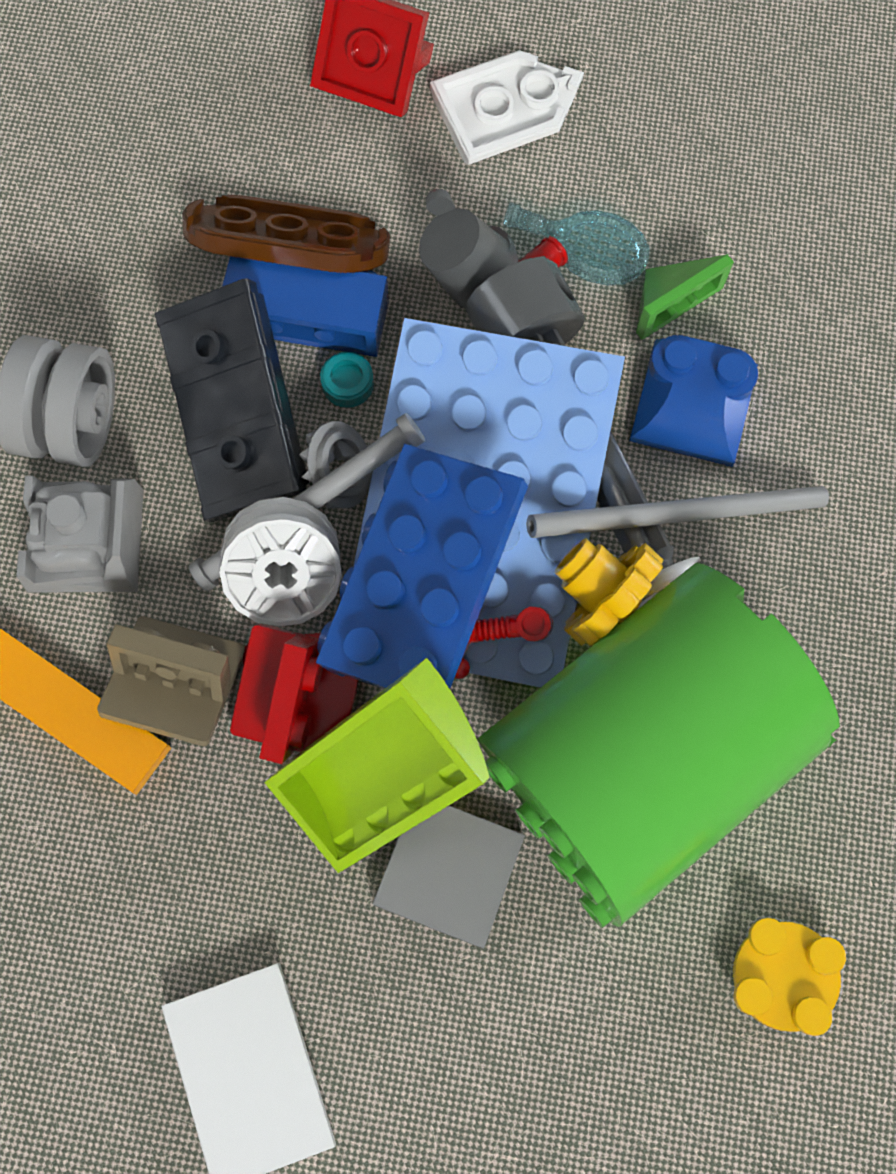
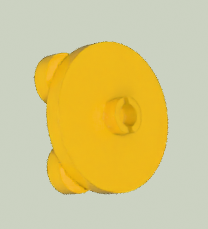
M763 918L755 921L751 925L748 936L740 945L734 959L733 981L735 989L733 997L737 1008L744 1014L751 1015L758 1022L772 1029L787 1032L801 1031L812 1036L824 1034L832 1024V1010L840 994V970H842L846 962L844 947L836 939L821 937L812 929L801 924L779 922L772 918Z

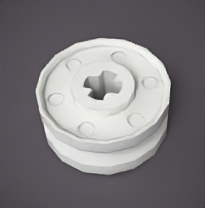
M286 497L259 500L239 511L227 526L221 547L219 573L224 594L235 609L258 623L278 627L301 624L322 613L336 597L342 578L337 532L326 515L307 502Z

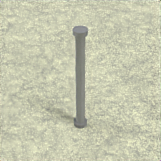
M405 413L396 419L398 426L293 499L307 502L314 508L319 509L401 452L404 444L418 447L425 442V438L414 420ZM221 550L206 560L198 558L189 564V571L193 579L207 592L219 585Z

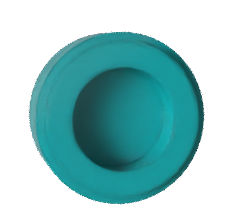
M341 352L331 356L322 366L320 372L322 390L325 397L334 405L344 408L356 407L370 397L374 387L373 371L370 363L363 356L353 352Z

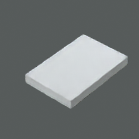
M280 963L161 1006L209 1174H266L336 1146Z

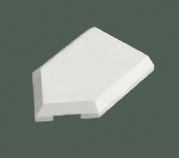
M518 50L431 81L430 89L436 107L464 163L469 165L559 132L581 84L584 72L567 66L561 70L538 62V56Z

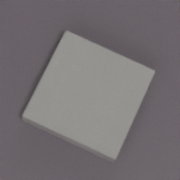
M447 806L398 837L373 901V906L484 949L525 835L457 808Z

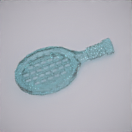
M510 202L503 221L504 226L512 229L514 227L535 235L542 234L547 238L549 236L556 238L563 245L568 255V261L565 266L573 274L588 282L607 286L626 284L638 278L647 267L650 247L644 234L632 222L617 214L599 210L580 211L562 220L553 221L545 219L543 215L523 209L521 205ZM585 225L588 226V227H591L592 230H591V231L585 230V229H584V228H585ZM597 229L602 232L599 235L597 233H594V230ZM572 231L579 232V235L576 236L571 233ZM604 232L611 234V237L608 238L603 236ZM584 234L589 237L588 239L581 238V235ZM616 236L621 239L620 241L613 240V237ZM591 237L598 239V242L590 241ZM572 239L576 242L575 244H571L568 242V240ZM623 239L630 241V244L622 243ZM601 241L607 242V243H608V244H607V247L604 246V245H601L600 242H601ZM580 242L585 244V247L583 248L577 245ZM610 244L617 246V249L609 248ZM588 245L594 247V251L588 250ZM620 247L626 249V253L620 252ZM597 249L605 251L604 254L597 253ZM575 250L582 252L581 256L575 255ZM629 251L637 253L636 256L629 255ZM607 252L614 254V257L610 258L606 256ZM587 254L592 257L589 260L587 258H584V255ZM619 256L624 259L623 261L616 260V257ZM594 257L601 259V262L593 261ZM626 259L633 261V264L625 263ZM603 262H610V267L603 265ZM613 264L621 266L620 269L612 268Z

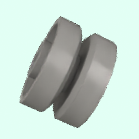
M24 334L13 342L4 358L0 371V445L7 454L29 458H44L49 453L55 462L91 467L102 452L112 422L115 401V373L113 361L108 350L77 343H71L63 349L59 341Z

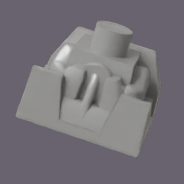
M25 476L23 502L30 517V526L25 538L28 549L27 551H18L16 577L27 593L138 592L144 489L135 479H110V485H99L87 481L42 482L34 476Z

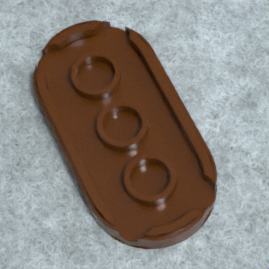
M228 194L216 197V204L204 206V199L195 200L186 206L182 213L184 238L193 246L215 254L337 273H355L372 270L384 264L389 256V232L384 227L379 229V231L376 230L375 221L353 212Z

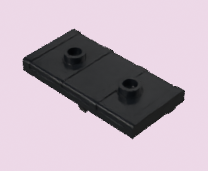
M247 278L240 279L156 312V323L160 329L171 376L170 382L175 393L186 439L185 445L188 456H190L202 506L203 521L215 522L237 515L239 511L259 500L278 497L290 498L305 491L309 480L301 477L307 471L304 460L299 455L302 451L264 296L258 293L256 282Z

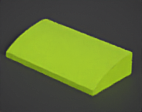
M425 658L291 758L264 783L337 873H340L477 789L490 776L476 736L463 710L441 675L428 658Z

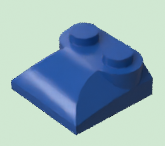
M672 335L663 339H655L629 441L733 467L752 390L758 380V364L755 363L749 354L740 349L683 335Z

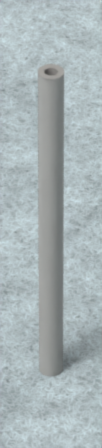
M824 486L532 514L527 518L526 527L531 538L822 508L829 502V493Z

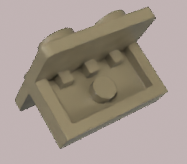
M146 616L139 617L133 629L115 624L106 643L114 672L98 704L99 716L199 746H207L211 741L241 666L245 646L239 642Z

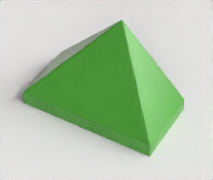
M726 254L646 269L636 334L641 340L645 339L723 289L734 261Z

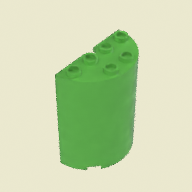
M696 562L611 630L605 637L601 638L477 738V741L489 756L485 760L489 776L505 793L510 789L514 791L522 803L515 810L517 815L536 838L540 839L544 836L554 849L547 855L549 860L568 883L576 882L585 893L579 899V902L601 928H604L609 922L617 927H621L836 741L831 734L840 727L837 709L825 682L794 637L772 613L762 621L744 604L745 589L723 573Z

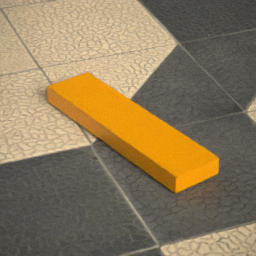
M0 628V700L137 795L171 750V747L147 730L101 718L97 710L101 700L100 697Z

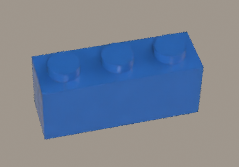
M230 256L222 286L244 278L256 282L258 293L264 296L274 340L343 352H353L373 357L378 356L389 304L387 276L378 275L372 270L355 273H337Z

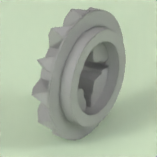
M331 421L319 424L317 430L306 435L308 448L299 454L308 465V471L301 478L312 481L315 484L331 473L329 463L333 462L334 459L338 461L344 460V462L348 461L367 447L365 441L353 427L344 422ZM372 472L327 502V509H345L358 505L369 491Z

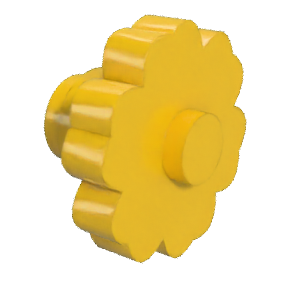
M587 538L581 540L567 553L554 571L563 580L561 587L578 602L575 612L565 622L564 631L581 646L585 643L591 646L599 639L605 637L617 623L623 622L638 608L642 598L651 589L652 583L650 582L662 570L663 558L646 543L639 548L635 545L617 559L602 544L594 546Z

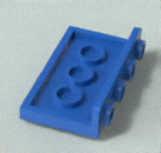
M404 444L398 460L393 461L386 471L383 483L385 493L378 510L369 516L362 532L363 547L355 567L349 568L342 579L340 586L341 601L333 621H329L321 631L317 646L319 655L316 663L336 675L348 676L385 689L425 658H428L450 689L526 494L528 485L524 478Z

